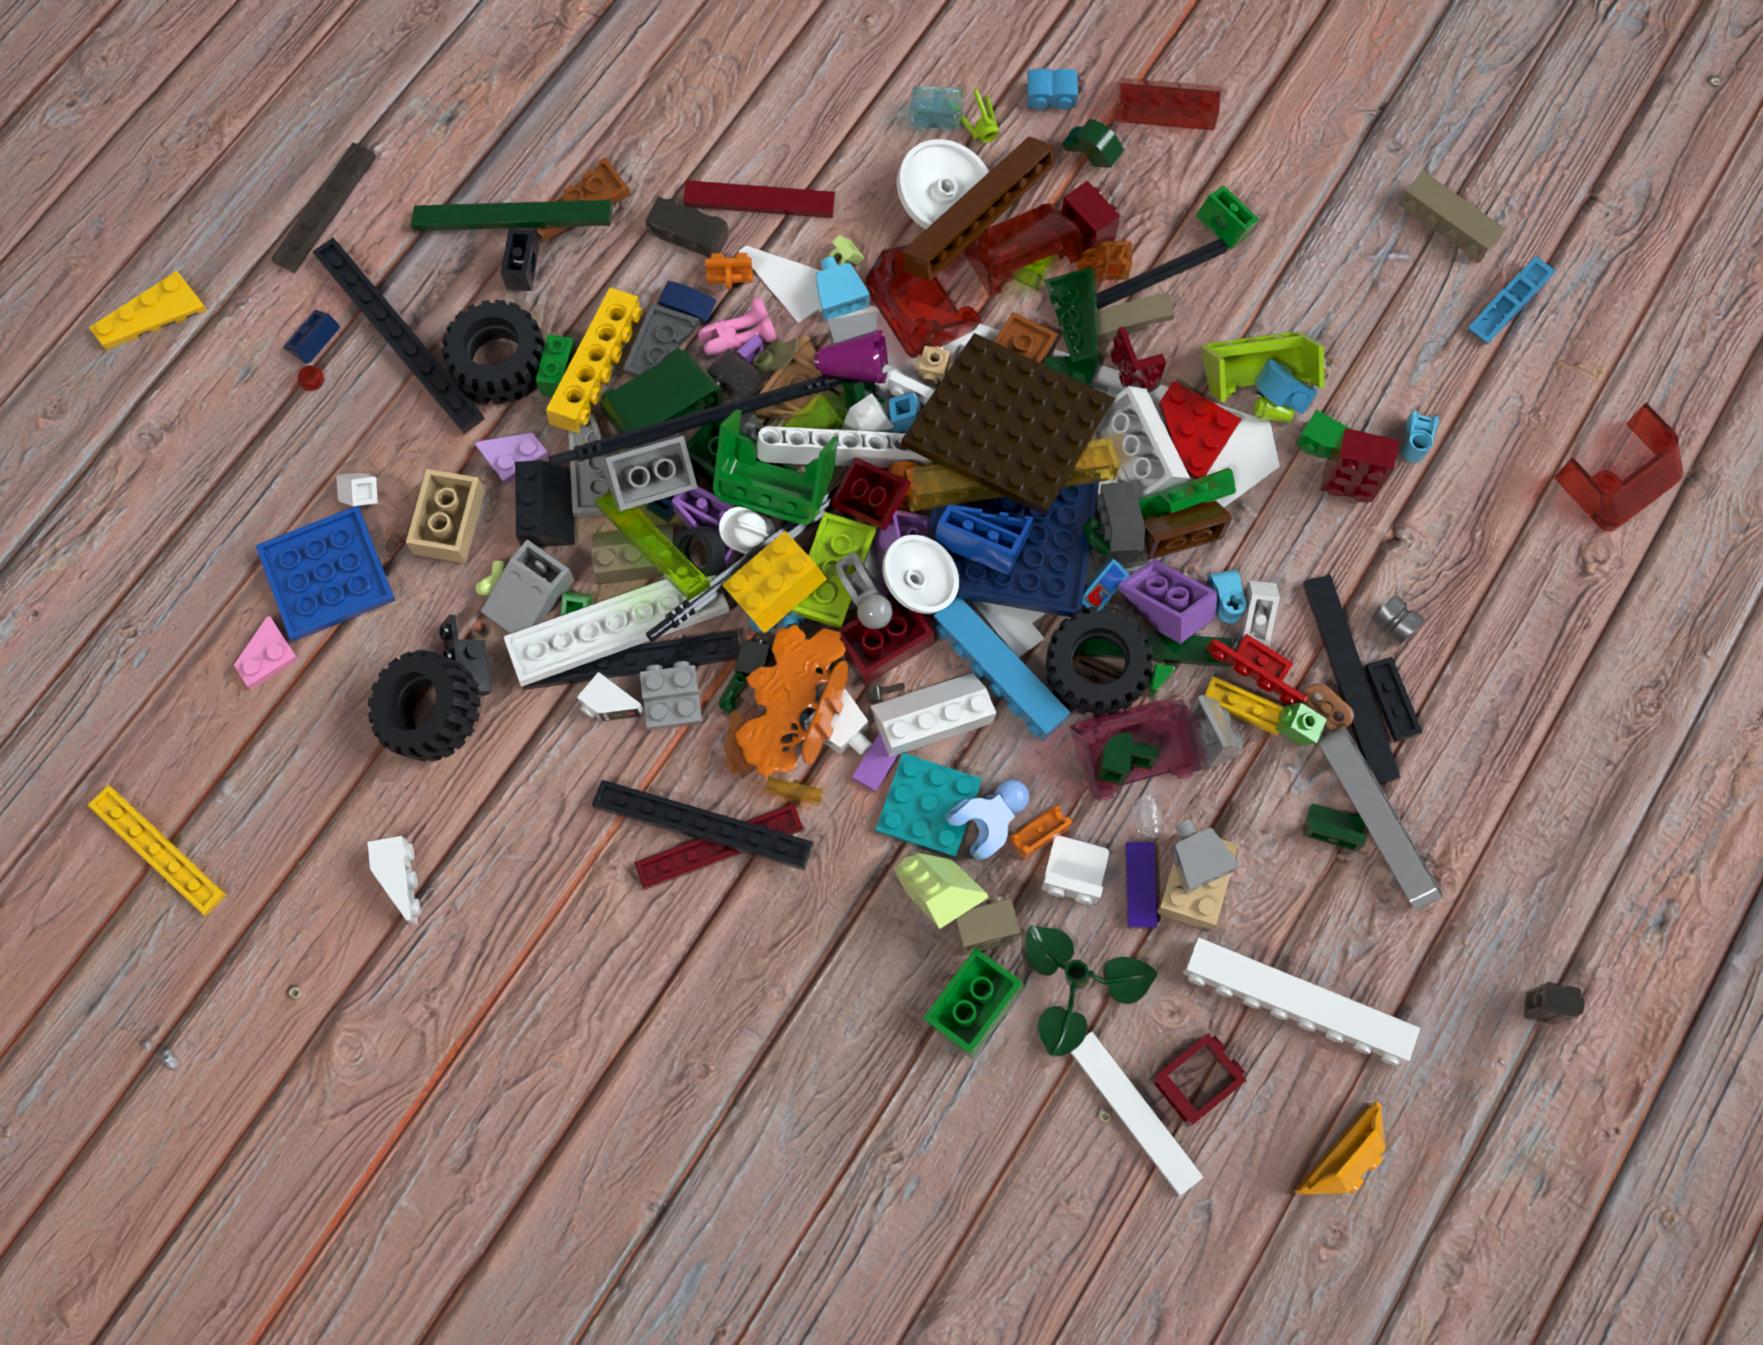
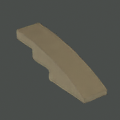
M1169 293L1148 296L1097 311L1099 343L1114 341L1118 327L1124 326L1127 333L1147 330L1149 324L1173 320L1175 313Z

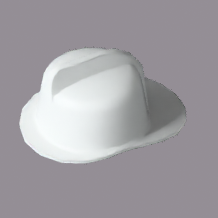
M742 507L729 509L723 514L719 523L720 537L725 545L744 554L750 552L776 532L770 519Z

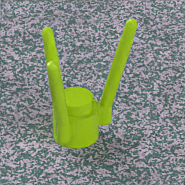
M973 90L982 115L976 121L975 128L952 103H948L951 111L972 133L974 140L980 139L982 143H988L999 136L1000 130L996 124L989 95L985 96L988 110L987 115L978 90Z

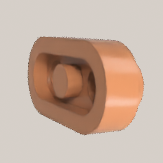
M1315 683L1304 691L1303 695L1308 698L1304 705L1326 718L1325 725L1331 730L1335 731L1342 726L1347 728L1353 722L1354 713L1352 708L1326 685ZM1315 693L1322 694L1323 700H1318L1315 697ZM1336 711L1342 712L1344 719L1338 718Z

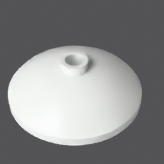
M907 535L896 540L885 553L883 576L886 585L896 600L903 606L918 613L932 614L942 611L955 599L959 588L958 571L950 554L936 541L921 535Z

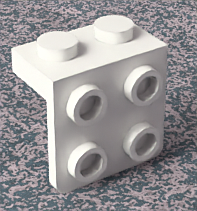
M1055 837L1041 889L1046 890L1052 896L1075 898V901L1081 904H1097L1103 890L1101 885L1109 851L1104 847L1067 837Z

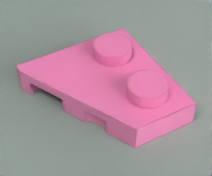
M268 616L234 666L247 687L253 689L299 659L274 620Z

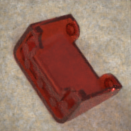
M1050 203L1042 204L1030 211L988 227L964 249V252L989 297H993L1002 293L1000 285L1005 279L1008 282L1013 280V271L1054 254H1056L1059 260L1064 259V256H1066L1071 264L1082 260V232L1078 225L1055 205Z
M908 245L885 249L881 251L867 275L866 288L871 299L909 357L917 358L918 354L923 355L925 346L943 347L977 328L982 320L974 308L964 306L957 310L936 276L931 281H927L906 272L902 251Z

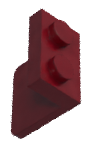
M1118 327L1116 337H1114L1113 350L1110 351L1113 364L1118 365L1120 371L1119 380L1122 387L1147 389L1148 393L1154 391L1159 387L1166 365L1163 353L1137 360L1125 327Z

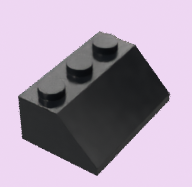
M544 460L515 462L516 537L520 546L526 540H529L537 547L575 545V517L573 516L570 468L560 465L551 467L550 462Z

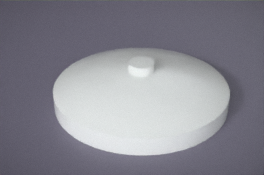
M943 139L928 140L910 150L902 161L897 174V191L908 215L922 228L927 229L989 171L981 159L965 146Z

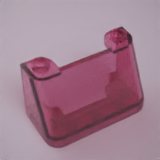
M1163 699L1118 711L1117 714L1103 715L1077 722L1070 726L1072 739L1090 795L1098 801L1113 798V793L1118 791L1117 787L1122 786L1121 784L1095 779L1096 763L1100 753L1109 739L1120 733H1133L1132 743H1147L1151 747L1159 748V758L1152 769L1130 766V774L1123 785L1166 773L1177 775L1178 779H1184L1193 776V772L1201 770L1188 706L1176 699Z

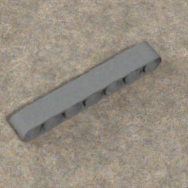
M1342 726L1319 739L1322 750L1413 907L1418 911L1443 898L1438 884L1348 730Z

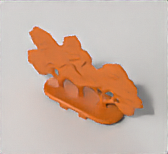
M798 625L790 626L787 629L783 628L776 633L771 649L775 655L777 665L773 667L761 666L746 677L749 686L755 689L754 697L756 703L766 707V714L747 721L735 733L738 745L743 749V756L746 762L756 765L757 773L764 778H767L775 771L787 773L794 770L797 764V755L794 753L793 748L804 740L802 747L803 761L810 765L816 759L824 739L830 740L834 730L831 726V721L834 714H840L844 706L841 697L848 677V664L846 661L838 662L831 674L828 669L830 664L842 657L846 651L844 643L840 640L841 632L824 628L807 640L805 633L798 628ZM816 668H822L823 675L817 673ZM827 683L819 703L816 702L815 687L817 684ZM807 708L816 709L808 730H803L799 722L801 713ZM792 723L798 726L797 730L792 729ZM786 734H798V737L793 736V741L781 742V738ZM784 747H791L789 752L783 751Z

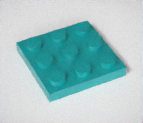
M902 753L876 827V833L956 859L968 821L963 825L950 826L945 819V815L962 799L976 798L982 778Z

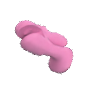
M760 296L751 301V310L745 315L730 320L713 322L704 326L698 332L700 341L707 342L703 347L707 356L739 350L755 334L764 342L770 343L777 340L770 318H768ZM758 325L756 328H753L749 331L739 334L736 333V331Z

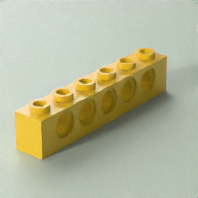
M609 287L546 409L550 425L579 434L583 425H587L590 419V410L593 404L596 405L599 402L601 388L604 383L607 384L609 382L611 369L614 363L619 362L624 343L629 342L634 323L640 321L642 308L639 306L638 296Z

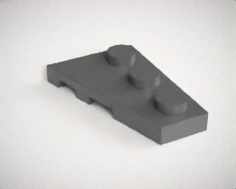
M651 304L623 367L624 374L637 377L668 358V355L678 349L700 325V319Z

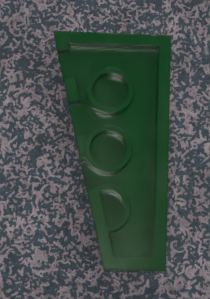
M1092 267L1045 279L1044 283L1048 289L1072 363L1075 367L1099 362L1100 345L1095 271Z

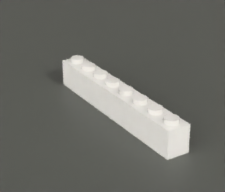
M1199 937L1193 942L1182 972L1183 975L1188 976V981L1193 984L1213 986L1216 988L1215 992L1230 998L1234 995L1242 998L1243 1003L1249 1007L1259 1009L1261 1006L1271 1010L1270 1014L1282 1020L1290 1018L1298 1021V1026L1312 1032L1315 1029L1326 1033L1325 1037L1332 1041L1342 1043L1344 1040L1354 1044L1353 1049L1364 1054H1371L1373 1052L1382 1056L1381 1060L1394 1066L1410 1061L1420 1028Z

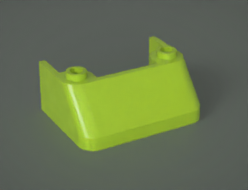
M1284 332L1201 345V355L1209 391L1221 402L1231 397V393L1236 392V387L1256 385L1255 379L1268 358L1291 369L1294 378L1306 384L1312 383L1318 388H1325L1324 346L1301 332Z

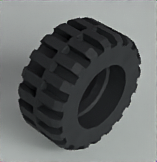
M490 300L481 301L482 304L478 306L472 304L467 307L468 310L466 312L460 311L455 316L456 321H451L446 328L448 334L445 333L443 335L442 343L444 347L442 348V354L451 377L469 398L475 399L476 397L478 402L487 404L489 400L493 402V405L502 404L504 400H508L511 403L516 401L515 397L522 395V397L530 393L529 388L531 386L533 388L537 386L536 378L545 346L539 325L535 319H532L531 314L526 309H520L519 305L512 302L506 305L505 300H496L495 303H490ZM502 338L512 340L518 344L514 355L500 365L482 366L473 362L476 351L490 340Z
M1089 607L1086 613H1082L1081 610L1073 613L1071 619L1065 618L1060 623V628L1054 631L1050 644H1048L1046 656L1047 679L1049 684L1053 686V693L1057 698L1061 697L1064 700L1063 704L1069 709L1073 706L1078 709L1077 713L1085 715V712L1093 713V717H1101L1102 713H1108L1111 716L1117 714L1120 709L1126 710L1132 705L1134 700H1138L1142 695L1152 672L1153 650L1148 645V635L1146 632L1142 633L1140 631L1141 625L1136 620L1130 622L1127 619L1128 614L1122 611L1119 615L1112 613L1113 608L1105 607L1104 611H1097V607ZM1092 639H1102L1116 645L1123 653L1125 659V668L1120 678L1115 682L1105 685H1096L1083 680L1073 667V655L1081 643Z
M416 650L413 653L410 651L400 655V659L395 658L389 662V667L382 669L378 674L380 677L378 682L373 683L371 688L373 691L372 698L369 697L368 707H371V712L368 713L369 723L374 724L371 729L374 736L378 737L379 743L391 752L420 761H439L442 757L447 758L455 753L454 749H460L466 743L465 738L467 736L471 737L475 729L472 727L475 721L478 722L480 715L477 713V707H481L480 697L476 695L479 692L477 682L472 681L474 679L472 673L455 660L432 651ZM433 684L436 691L434 710L429 719L423 725L416 728L413 720L415 702L420 693L426 687Z

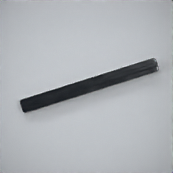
M1218 239L1097 293V310L1224 254L1227 250L1225 241Z

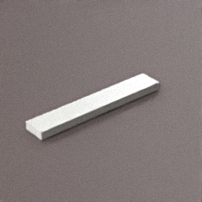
M1090 1032L1086 1035L1082 1044L1070 1052L1174 1191L1178 1196H1181L1204 1177L1094 1033Z

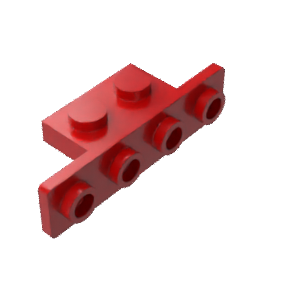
M1246 634L1242 638L1235 651L1217 639L1211 640L1205 647L1210 651V655L1220 662L1226 661L1234 667L1233 670L1239 675L1249 676L1257 681L1256 684L1261 689L1268 692L1273 691L1281 696L1280 700L1287 705L1304 704L1308 698L1283 682L1293 663L1250 635Z

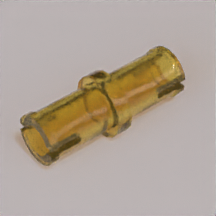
M772 776L768 777L765 794L786 797L791 802L799 800L820 806L823 788L800 784L799 780L795 779L791 782Z

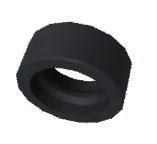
M698 526L684 529L677 534L673 542V562L678 571L687 578L699 579L714 576L721 570L725 562L726 550L724 542L720 535L710 527ZM697 536L704 541L708 550V561L705 567L701 569L693 563L689 552L690 543L693 537Z

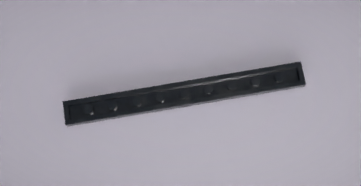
M334 237L312 251L318 261L463 434L485 420L479 409Z

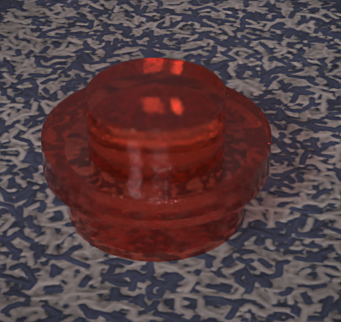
M304 366L298 373V383L307 391L319 389L325 381L324 373L316 366Z

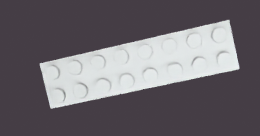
M678 574L504 636L521 687L650 641L646 633L664 620L668 612L714 579L716 575L691 579L683 574ZM721 593L677 628L672 627L661 636L730 612L724 594Z

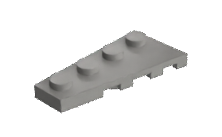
M590 415L587 425L582 426L579 434L568 431L569 450H573L574 446L602 439L594 415ZM596 456L578 462V460L570 462L574 517L627 513V509L620 511L606 482L600 457Z

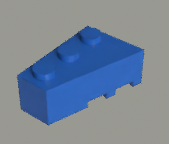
M948 504L937 524L934 541L947 550L1009 575L1028 539L1034 517L1025 516V519L1008 517V513L1000 512L999 515L982 513L983 509Z

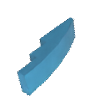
M1535 256L1498 293L1467 329L1486 344H1489L1539 292L1556 271Z

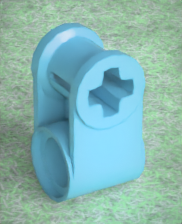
M1416 410L1410 412L1405 427L1406 433L1402 448V455L1408 462L1418 463L1425 458L1432 447L1439 416L1429 417L1417 414Z
M1233 569L1209 574L1208 587L1217 592L1216 610L1219 619L1226 624L1237 623L1247 605L1238 571Z

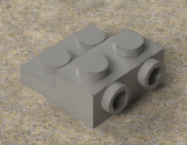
M682 661L674 663V668L663 669L661 665H651L646 667V671L640 672L646 728L648 731L703 724L695 665L690 666L689 662Z

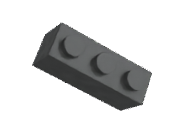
M1133 483L1101 484L1100 495H1096V510L1099 511V522L1103 526V539L1108 541L1110 551L1143 550L1145 524Z

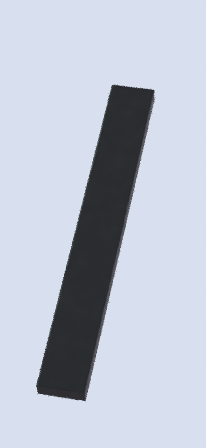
M1327 575L1305 580L1303 586L1342 700L1352 708L1354 713L1351 727L1359 750L1379 784L1398 780L1401 776L1332 577Z
M737 631L636 645L522 686L523 690L591 681L598 672L606 678L640 674V672L646 671V667L651 665H661L663 669L674 668V663L682 661L689 662L690 666L737 660L740 651Z
M601 780L592 802L593 808L804 871L814 847V842L605 780Z

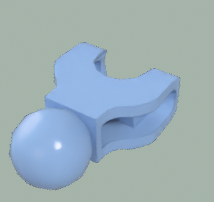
M1008 779L998 785L994 795H987L984 799H962L945 815V819L950 826L963 825L969 820H973L977 824L979 829L978 838L970 847V853L975 860H983L1005 844L1008 835V824L1015 817V814L1022 812L1029 803L1030 794L1023 783L1015 779Z

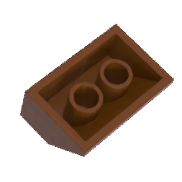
M1205 501L1188 509L1179 510L1174 513L1168 512L1160 517L1152 515L1144 518L1145 537L1143 552L1146 560L1149 561L1221 540L1232 520L1231 514L1217 501L1209 503Z

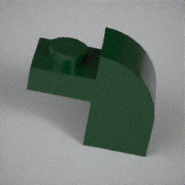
M1089 119L1084 126H1075L1062 143L1066 151L1085 152L1093 167L1111 168L1124 151L1115 133L1108 126L1094 119Z
M1133 733L1117 734L1109 739L1097 759L1095 780L1123 785L1130 774V766L1152 769L1159 758V748L1151 747L1147 743H1132Z

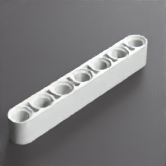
M769 426L759 431L756 444L757 458L767 463L808 464L811 460L819 458L820 451L833 436L839 438L834 466H850L854 457L879 468H888L891 463L907 461L920 465L922 470L932 468L935 463L901 446V440L906 433Z

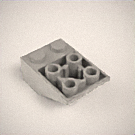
M526 540L509 560L484 604L481 613L510 634L538 625L575 580L569 568L529 540Z

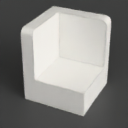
M365 473L336 475L339 502L351 506L378 503L375 476Z

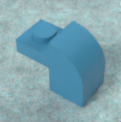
M1269 358L1255 379L1257 389L1267 399L1280 407L1285 405L1301 414H1304L1318 393L1316 388L1294 378L1291 369Z
M914 392L889 399L890 411L887 414L894 428L888 432L906 433L921 412V401Z

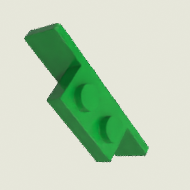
M1226 468L1138 499L1143 519L1152 515L1160 517L1168 512L1174 513L1205 501L1208 503L1234 494L1236 487L1233 470Z

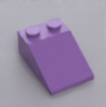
M1155 559L1118 584V589L1160 633L1180 644L1216 618V591Z

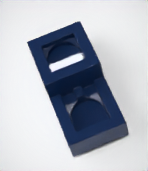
M668 280L657 304L664 308L699 318L700 323L705 325L717 300L696 289Z

